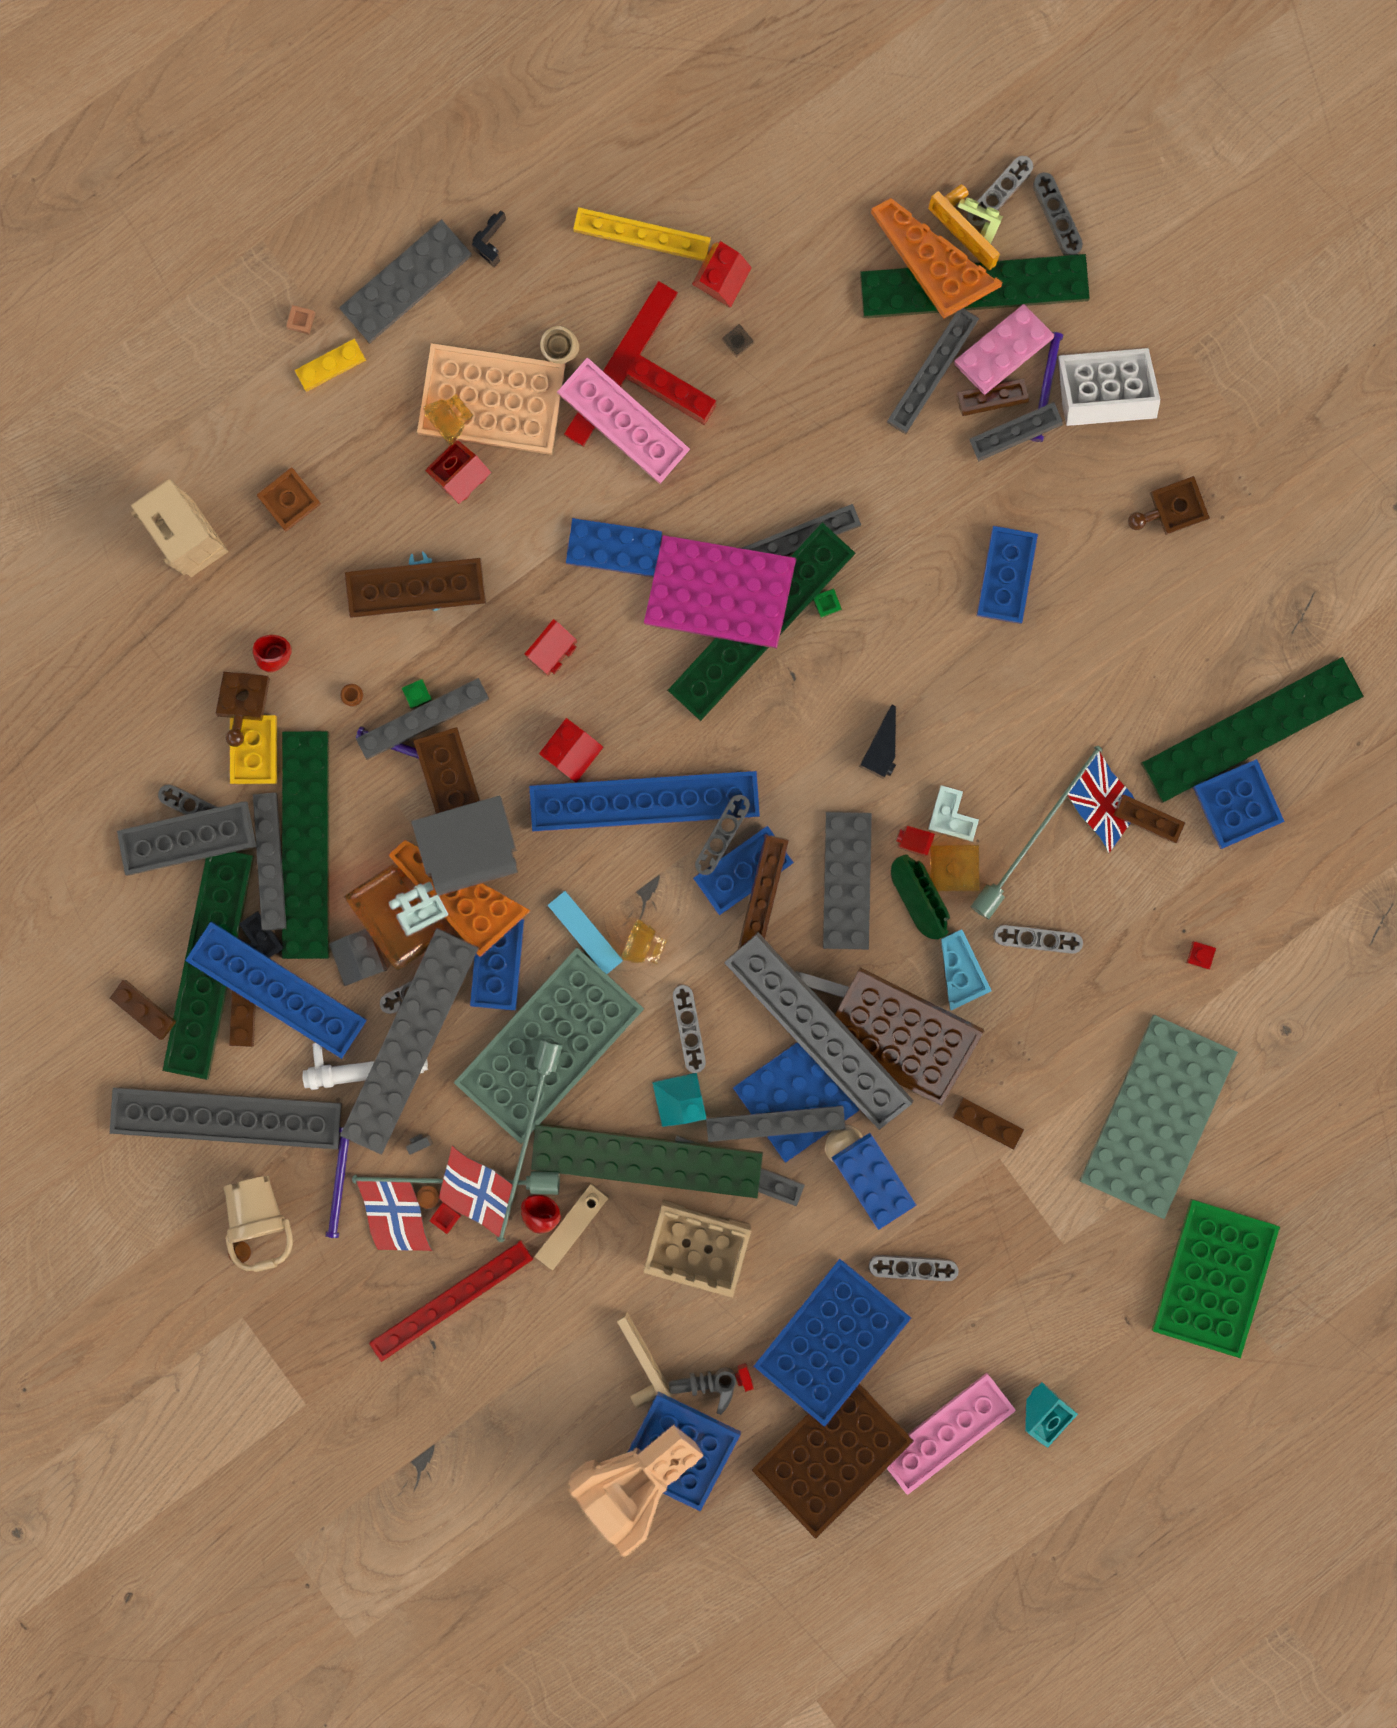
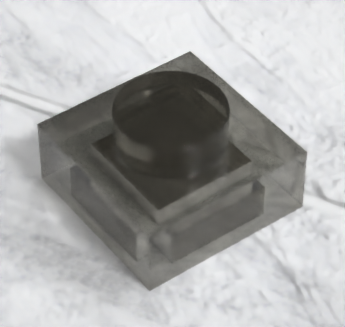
M740 324L722 338V341L736 358L754 344V340Z

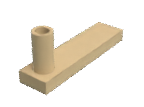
M590 1184L535 1257L553 1271L609 1197L593 1184Z
M628 1312L618 1318L617 1323L652 1385L631 1396L634 1406L639 1408L655 1398L658 1391L671 1397L666 1379Z

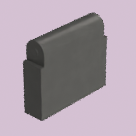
M500 795L411 821L425 872L429 877L432 876L433 885L438 896L518 873L516 859L513 855V852L517 851Z

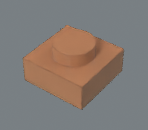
M292 305L286 325L287 329L310 335L315 312Z

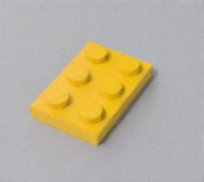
M263 715L262 721L243 719L241 732L244 734V741L238 747L230 746V784H277V716ZM230 718V730L232 729L234 718Z

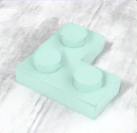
M940 786L928 830L973 842L979 820L957 814L963 791Z

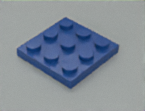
M1257 759L1193 787L1220 849L1285 822Z

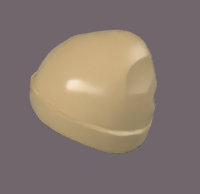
M563 326L552 327L546 330L541 338V352L547 360L553 363H567L578 355L579 343L577 337L568 328Z
M845 1125V1129L833 1130L825 1143V1152L830 1161L835 1163L831 1157L862 1138L861 1132L851 1125Z

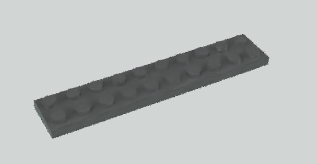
M439 928L436 929L340 1134L341 1137L382 1155L478 951V946Z
M759 932L724 962L879 1130L912 1105L914 1100Z
M114 1087L112 1091L109 1134L339 1149L342 1103Z

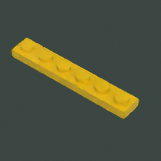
M578 207L573 231L703 262L708 254L711 241L710 237Z

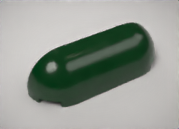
M908 854L896 858L891 866V878L917 929L930 939L945 937L949 932L947 930V920L950 919V915L925 866L920 860L915 861L910 858Z

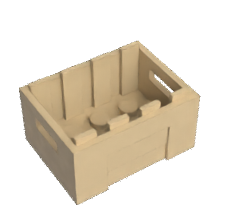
M171 479L131 505L134 509L131 514L143 522L167 557L164 559V562L183 575L187 574L193 577L229 552L192 497L180 489Z
M663 1200L643 1273L733 1298L752 1231L751 1224L730 1218L728 1220L721 1219ZM684 1239H689L691 1241V1245L689 1247H684L682 1245V1241ZM706 1245H711L713 1247V1251L711 1253H706L704 1251V1247Z

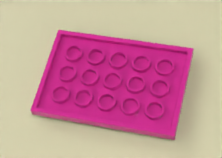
M663 535L644 624L777 649L796 559Z

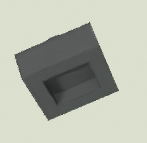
M420 1134L409 1139L411 1144L407 1145L406 1148L409 1155L432 1145L433 1142L430 1135L423 1137Z

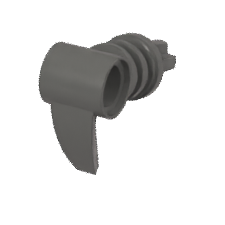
M728 1367L720 1368L713 1375L708 1371V1375L703 1376L701 1372L700 1376L696 1377L693 1372L690 1373V1378L669 1381V1391L671 1394L692 1392L693 1396H697V1391L702 1390L703 1394L706 1389H710V1392H719L721 1396L716 1414L721 1415L727 1409L732 1399L736 1385L735 1373ZM722 1375H729L732 1381L727 1385H723L719 1382V1378Z

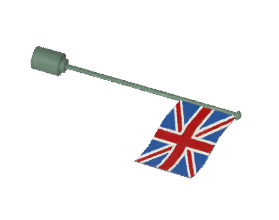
M1100 746L1094 747L1095 751L998 885L994 883L991 886L986 884L970 906L975 912L988 920L991 918L1005 898L1002 895L1004 891L1001 887L1067 796L1080 817L1097 834L1108 854L1130 825V823L1113 816L1122 795L1135 798L1111 771L1101 755L1102 748Z

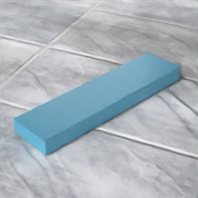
M566 891L548 904L549 908L602 971L608 974L623 961Z

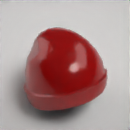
M265 635L254 642L252 654L260 669L268 673H274L288 663L292 654V647L282 636Z
M545 1195L528 1196L521 1204L522 1220L526 1227L534 1233L542 1234L553 1230L561 1219L558 1205L554 1200Z

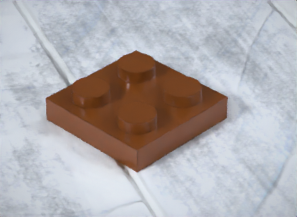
M292 467L257 494V497L285 532L321 505L320 501Z

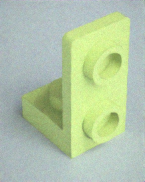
M961 199L958 204L959 208L991 221L990 223L985 222L981 231V235L991 244L1003 216L999 215L1000 212L994 208L987 207L985 209L978 206L979 203L974 199Z

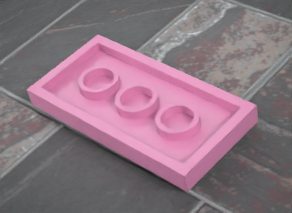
M1023 304L954 361L955 366L985 395L1054 338V334Z

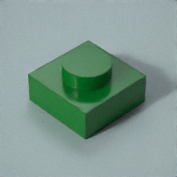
M834 588L818 594L813 600L820 619L842 611Z
M423 679L402 688L411 709L432 701Z

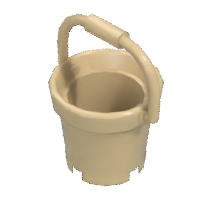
M269 1176L244 1180L233 1186L232 1184L224 1186L230 1228L227 1230L225 1239L232 1261L239 1268L246 1271L260 1272L277 1267L279 1263L289 1256L293 1246V1239L289 1220L280 1214ZM285 1230L287 1246L279 1258L268 1259L253 1265H246L237 1258L233 1243Z

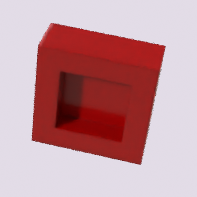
M1193 941L1186 963L1210 970L1216 948Z
M442 1202L429 1221L448 1234L461 1217V1214Z
M747 1364L738 1365V1373H735L739 1387L743 1386L745 1392L753 1390L754 1385Z

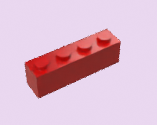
M640 354L636 356L626 373L627 380L704 426L716 408L715 399Z

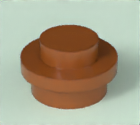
M356 684L345 685L340 693L342 702L351 707L359 705L364 696L363 690Z
M424 1186L417 1193V1202L421 1207L431 1209L438 1204L440 1194L435 1187Z
M243 1241L233 1243L237 1258L242 1263L248 1261L251 1256L249 1245Z

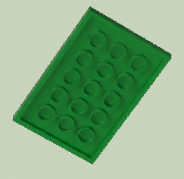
M1190 1199L1151 1330L1241 1359L1280 1226Z

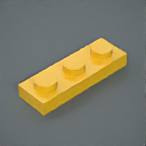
M354 338L295 369V372L305 391L308 392L361 364L366 359Z

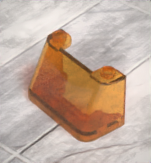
M392 864L347 893L344 898L396 970H403L425 954L437 928L445 932L446 930L437 921L406 936L396 917L397 914L403 912V909L397 907L392 910L389 901L395 899L396 895L400 893L405 894L409 892L410 889L405 884L404 878L406 874L398 866L395 867ZM414 899L409 904L413 907L419 904L417 899Z

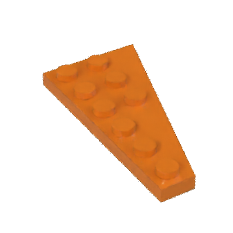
M892 198L872 208L871 214L943 319L1002 286V282L999 279H994L987 274L986 269L982 266L975 265L968 259L966 254L941 235L938 237L934 234L929 226L925 223L921 224L913 218L912 213Z
M404 840L389 854L390 858L415 885H423L427 882L432 884L433 890L427 893L429 898L437 895L432 876L429 877L425 872L419 847ZM484 883L439 896L449 914L445 919L465 941L479 947L477 951L479 957L487 952L531 911Z

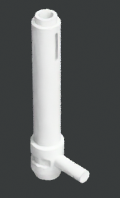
M314 1043L315 1067L303 1070L304 1087L316 1090L321 1086L331 1088L336 1084L366 1081L375 1061L333 1067L331 1065H324L322 1046ZM427 1060L420 1073H424L425 1070H428Z

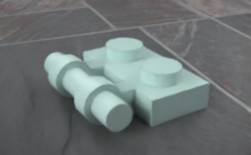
M430 882L423 885L418 884L414 886L413 890L405 894L400 893L396 895L395 899L389 901L392 910L397 907L403 909V912L397 914L396 917L406 936L449 915L438 895L429 898L427 893L433 890ZM416 898L421 900V903L413 907L409 904L410 901Z

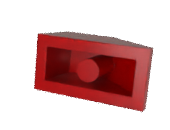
M905 826L904 830H899L896 842H899L898 848L925 857L928 856L935 834L911 826Z

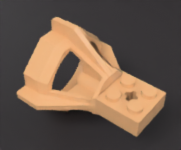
M673 1425L643 1451L636 1448L634 1451L600 1463L595 1459L583 1463L571 1473L568 1483L570 1486L569 1492L571 1496L577 1499L584 1513L603 1536L614 1544L619 1553L625 1557L646 1540L659 1498L666 1491L667 1486L676 1481L689 1467L694 1466L704 1455L695 1441Z

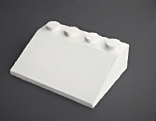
M1149 348L1058 356L1062 405L1066 426L1157 418L1160 396Z

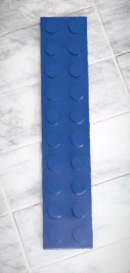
M757 771L529 786L533 832L719 820L730 800L736 795H743L750 802L749 810L744 818L760 817ZM744 800L734 801L735 810L733 813L728 810L727 814L735 818H741V816H737V813L740 809L745 810Z

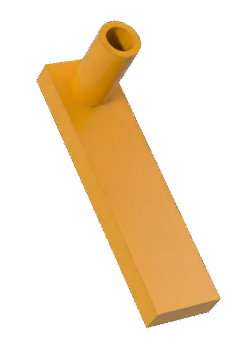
M960 184L945 196L939 191L931 197L928 209L990 271L996 266L1000 253L954 207L961 199L968 196L967 188Z

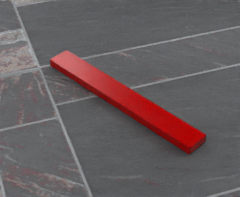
M660 281L657 282L603 370L620 387L626 380V373L636 356L642 354L678 295L677 291ZM577 412L565 431L564 436L584 448L596 427Z
M522 1240L518 1241L370 1341L369 1345L381 1362L531 1262L534 1258Z

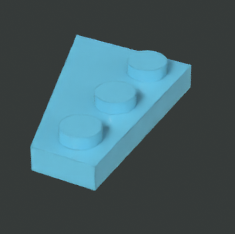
M960 929L942 938L941 946L949 1009L951 1011L992 990L963 930Z

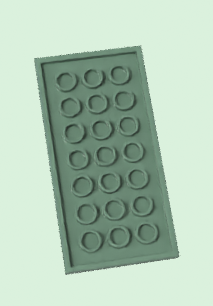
M577 947L456 1079L454 1084L514 1139L522 1144L541 1073L537 1072L538 1068L534 1067L540 1039L553 1040L563 1044L556 1072L545 1075L531 1133L535 1130V1125H539L644 1008Z
M1152 1015L1079 1181L1165 1219L1238 1052L1163 1018Z

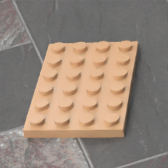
M431 343L417 433L418 435L552 455L561 396L557 394V391L563 386L566 364Z

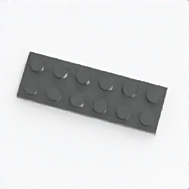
M441 219L341 305L339 309L370 344L466 262L472 254Z
M245 801L117 831L126 876L256 847L248 802Z
M826 812L823 949L869 950L872 813Z

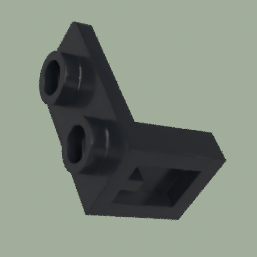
M502 210L498 214L494 213L487 221L488 226L483 231H478L472 239L474 251L494 268L500 262L499 251L491 243L487 245L486 243L506 221L505 213Z

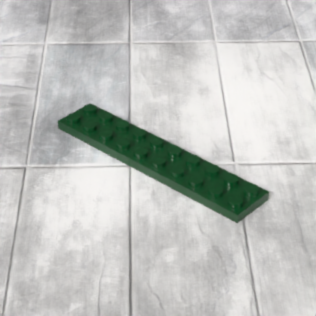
M1086 254L997 261L996 266L990 271L981 262H976L974 264L986 269V273L991 277L999 279L1002 282V286L964 307V309L969 311L1020 307L1023 304L1025 306L1089 301ZM909 268L860 272L863 319L939 313Z
M823 522L791 556L796 559L780 635L856 554ZM715 638L667 691L697 719L702 721L769 647Z
M1341 657L1141 762V765L1161 803H1164L1363 698L1364 695L1344 658Z
M282 731V871L287 928L282 929V946L284 948L282 949V959H329L328 731Z
M231 852L205 859L185 960L211 921L238 938L239 923L242 920L254 856ZM187 961L184 962L173 1016L176 1023L170 1030L162 1071L208 1080L228 987Z
M539 1124L535 1125L531 1170L559 1172V1174L758 1199L763 1152Z

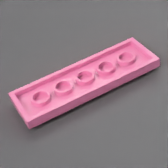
M588 358L584 360L557 391L558 395L659 484L662 483L690 450Z
M985 1373L908 1434L914 1439V1442L887 1469L908 1495L1016 1410L989 1374Z

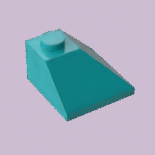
M697 1073L652 1082L662 1127L682 1125L707 1119Z
M1041 1382L1031 1391V1394L1026 1399L1025 1431L1048 1448L1078 1414L1054 1391Z

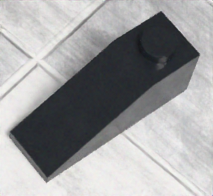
M894 705L889 707L859 767L882 779L886 775L891 776L896 767V764L893 763L896 748V706Z

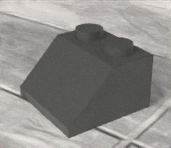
M366 928L329 943L344 986L388 970L372 928Z

